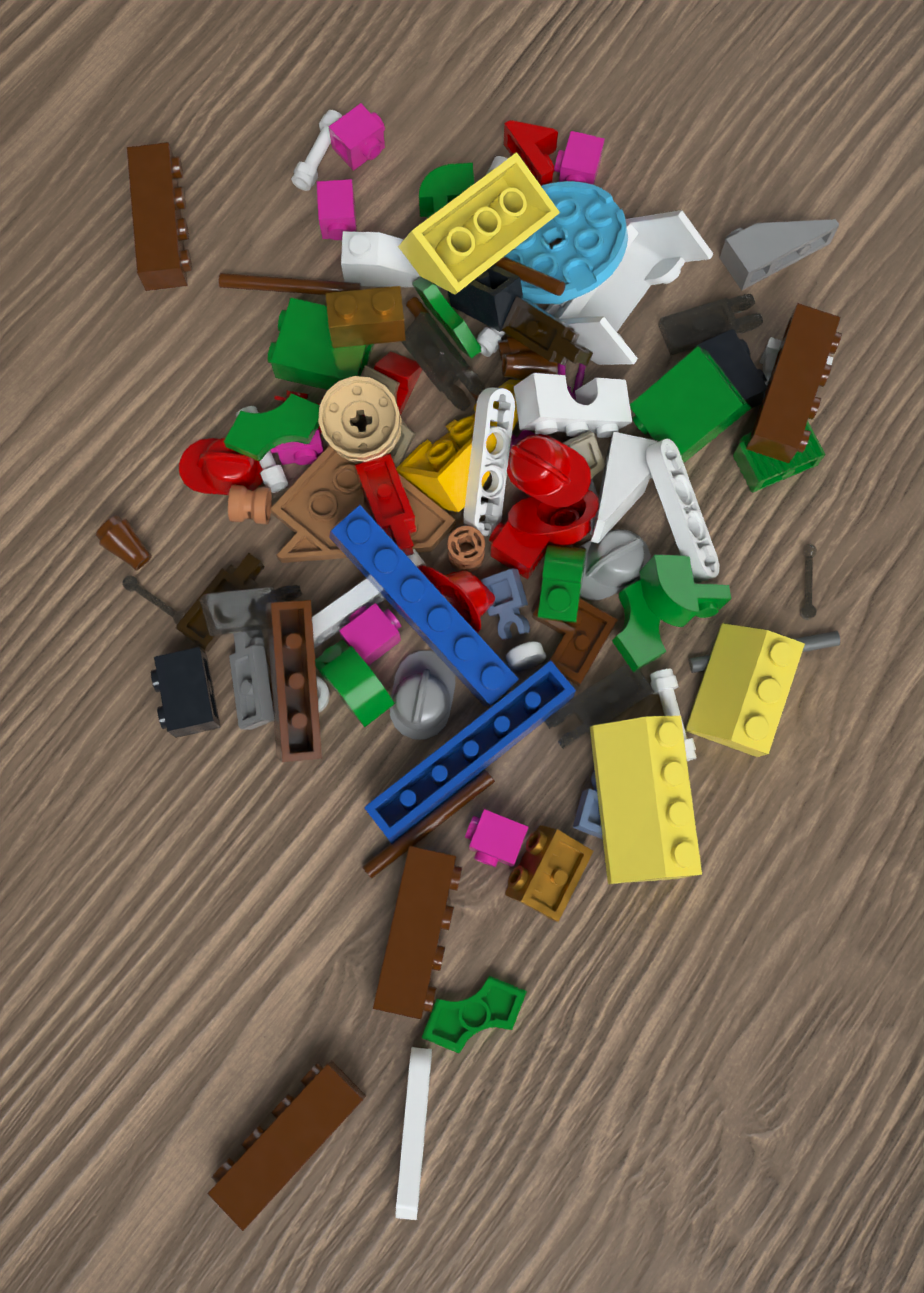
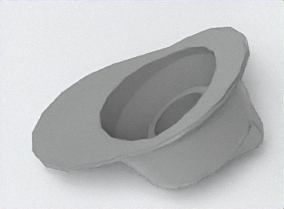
M616 529L609 531L599 543L589 541L581 545L579 548H586L587 553L580 596L588 600H601L641 580L639 571L651 559L648 546L643 539L629 530Z
M418 651L408 655L400 663L395 675L391 695L395 704L390 707V717L394 727L402 735L414 740L428 739L437 735L446 726L450 716L455 690V674L434 651Z

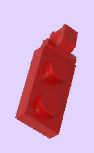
M391 454L355 464V472L374 521L406 556L413 555L412 547H414L410 533L416 532L415 515Z

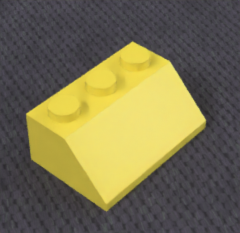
M722 623L685 731L755 757L769 754L805 643L769 630Z

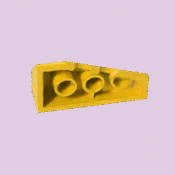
M509 379L498 388L509 390L515 400L514 386L522 380ZM516 400L512 431L518 422ZM494 401L493 408L498 409L499 402ZM477 403L474 405V408H473L474 411H475V413H476V405H477ZM475 413L460 421L453 420L445 426L448 430L447 434L433 444L427 439L396 468L398 474L445 510L460 512L465 508ZM490 421V426H497V422ZM493 433L488 436L486 441V448L489 453L494 451L497 444V439ZM489 471L482 477V487L490 475Z

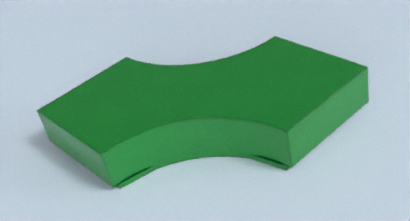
M422 277L414 281L412 285L424 304L446 329L458 348L471 359L480 353L481 346L466 322L450 306L436 284Z
M291 393L283 404L271 411L264 413L240 411L224 440V444L227 448L257 461H261L268 451L283 443L299 442L310 444L319 427L320 405Z
M641 580L624 588L618 594V598L624 608L625 620L622 631L612 640L633 672L661 657L666 652L659 632L661 619L648 607L643 596Z
M489 976L483 987L467 999L446 1001L437 998L422 1038L459 1054L466 1042L482 1030L495 1027L513 1030L527 991Z

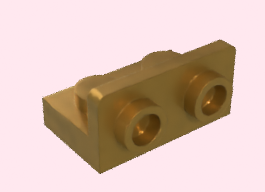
M539 825L537 830L527 840L526 852L519 866L513 869L508 878V888L505 891V895L559 923L594 851L558 829Z

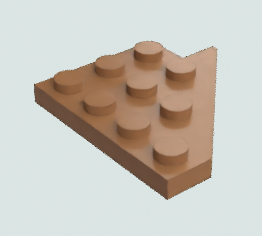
M331 445L270 508L271 513L296 533L276 555L282 563L348 558L329 538L330 531L359 505L372 517L355 472V464L358 463L341 457ZM398 474L415 515L416 532L410 533L414 544L412 548L417 553L432 552L456 525V520Z

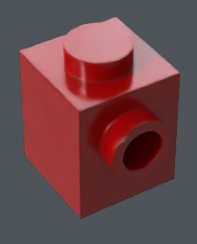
M509 521L505 525L500 522L489 538V542L492 543L490 556L510 569H518L519 575L528 580L546 554L550 538L546 535L524 534L515 530Z

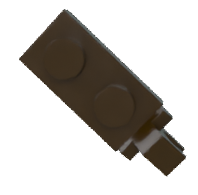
M516 296L501 331L550 362L565 366L569 360L575 364L588 365L593 352L577 343L580 334L574 331V328L527 299Z
M248 553L237 568L232 564L226 570L222 568L176 625V629L206 652H209L255 594L254 592L259 586L255 580L264 569L261 561Z

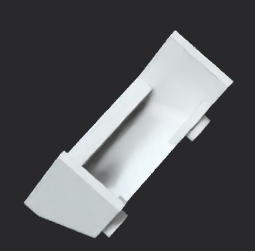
M682 210L625 219L628 230L627 248L622 261L613 274L592 291L561 304H550L545 310L574 328V331L580 334L577 343L593 352L590 360L598 365L634 364L638 358L617 331L651 285L668 284L674 281L679 276L680 269L685 262L708 260L713 256V252Z

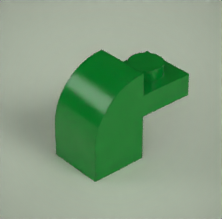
M473 162L443 165L432 170L424 178L419 189L420 217H427L428 219L474 184Z
M548 544L542 574L543 581L538 618L571 623L577 622L587 553L586 548Z
M654 554L639 571L643 596L648 607L659 619L672 626L684 627L695 615L699 618L712 617L732 599L729 585L694 584L689 556Z
M343 639L327 648L322 655L315 659L317 670L335 689L347 708L364 727L395 704L370 667L352 646L349 647Z

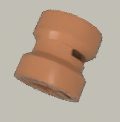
M232 485L228 498L229 521L242 523L245 519H253L256 524H269L271 518L270 508L272 507L271 488L258 487L252 491L244 485Z
M471 526L458 527L452 531L447 543L450 564L458 571H475L484 561V536L479 530Z

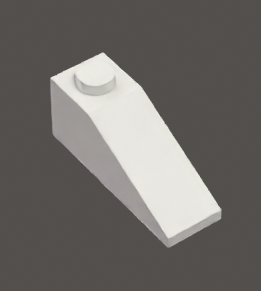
M343 231L341 266L344 282L361 283V286L414 287L412 283L421 276L398 247L404 239L380 232Z
M613 432L606 455V467L604 468L599 494V509L595 516L591 542L599 543L645 493L649 479H653L646 460V449L657 441Z

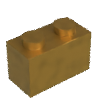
M400 286L326 293L328 323L333 348L406 341Z

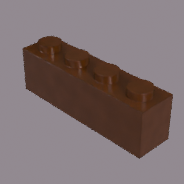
M169 142L127 147L137 274L146 291L188 286L187 272L192 271V263L189 250H184V240H189V231L186 219L181 218V209H186L184 190L178 186V179L183 178L181 159L179 156L174 157Z
M797 303L787 323L746 447L747 450L786 463H790L797 451L803 453L811 431L805 430L808 419L813 420L821 402V398L816 397L818 387L825 386L832 365L826 364L829 354H835L841 340L842 333L837 332L841 317Z
M311 600L266 603L276 756L281 762L322 759Z
M409 846L373 1009L420 1020L423 1017L424 1011L432 1012L437 988L429 986L433 970H441L445 947L438 945L441 929L448 931L450 929L454 907L448 906L447 901L450 889L458 891L463 868L455 866L456 856Z
M332 1060L324 1068L317 1063L301 1080L306 1086L295 1099L288 1094L271 1112L276 1120L266 1131L259 1125L241 1144L247 1150L236 1163L229 1158L211 1177L216 1184L207 1194L242 1231L247 1228L366 1097Z

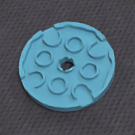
M565 181L541 186L560 213L504 256L565 282L563 294L557 296L521 280L523 298L532 303L561 304L580 297L606 281L623 259L628 243V230L623 210L613 201L611 194L600 187L588 183ZM557 238L564 239L559 244L553 245V249H551L548 245L554 242Z

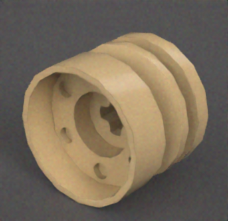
M349 377L338 381L326 392L320 404L318 422L322 435L341 457L354 463H361L380 458L394 450L401 436L402 419L395 397L384 384L370 377ZM362 414L366 416L368 421H372V424L366 425L365 432H360L357 426H353V423L358 422L359 415Z

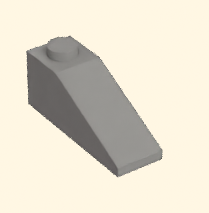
M836 219L755 223L744 230L743 228H738L732 231L725 238L719 258L742 291L829 245L839 227V223Z

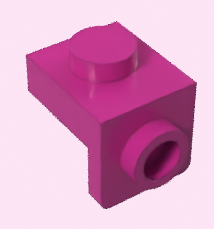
M316 431L310 444L299 442L283 443L272 448L271 453L278 452L282 465L292 463L298 465L312 464L324 452L320 431Z

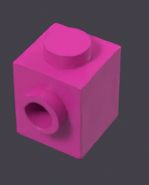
M362 103L328 126L332 148L353 171L367 160L375 159L382 149L385 148V126L383 121L375 112L370 113Z
M571 131L566 150L558 151L555 163V172H560L559 182L575 181L594 185L602 159L605 139Z
M352 179L318 181V219L322 239L342 240L343 231L357 232Z
M376 603L369 608L363 606L356 610L348 619L350 623L339 630L346 644L349 647L352 646L368 666L401 641L398 631L401 627L400 622L388 608L383 612Z
M484 809L481 818L472 817L465 838L471 840L469 850L476 852L475 860L492 867H496L498 862L513 867L528 826Z

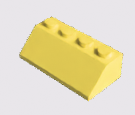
M516 152L413 229L398 247L422 278L453 294H457L560 212Z
M646 716L590 726L608 884L670 880L702 875L681 716Z

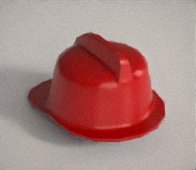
M543 434L528 435L519 440L515 445H512L510 449L507 474L511 483L519 490L544 504L556 508L569 507L579 502L588 492L591 483V469L586 459L576 450L558 440Z
M225 438L202 439L191 444L183 452L179 462V475L184 484L193 491L203 494L229 495L232 485H244L247 489L254 491L263 483L260 474L263 469L259 461L227 448L224 444Z
M588 490L579 502L569 507L556 508L544 504L534 497H529L512 506L508 512V521L515 530L521 533L546 535L550 538V542L555 545H571L582 540L591 531V519L599 509V499L593 491Z
M418 566L417 568L468 624L479 633L481 630L480 618L494 604V594L471 572H452L444 576L431 567Z

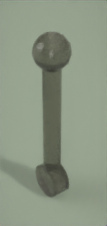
M811 543L804 545L802 548V554L805 556V603L800 609V616L805 620L812 619L817 612L815 606L812 605L813 557L816 555L817 549Z
M134 576L124 578L123 587L127 591H135L173 617L176 625L186 614L183 611L177 612L141 587L139 581Z

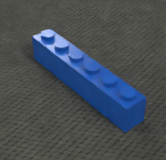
M361 505L330 531L329 538L483 706H491L519 680Z
M549 661L364 807L390 843L394 842L573 699L576 690L554 663Z

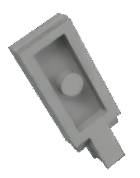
M240 621L232 625L235 653L230 655L229 658L238 726L241 730H252L274 721L273 700L271 698L268 664L260 622Z

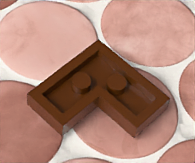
M579 599L576 623L538 618V604L532 618L564 636L550 661L554 663L568 681L580 687L618 619L582 599Z

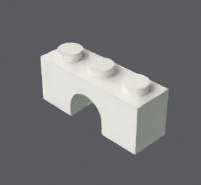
M533 373L514 386L520 430H535L536 434L543 435L552 434L557 431L566 432L567 436L570 437L578 436L590 430L596 433L598 438L612 437L613 432L619 433V429L632 423L626 380L594 378L575 390L576 401L568 392L565 375Z

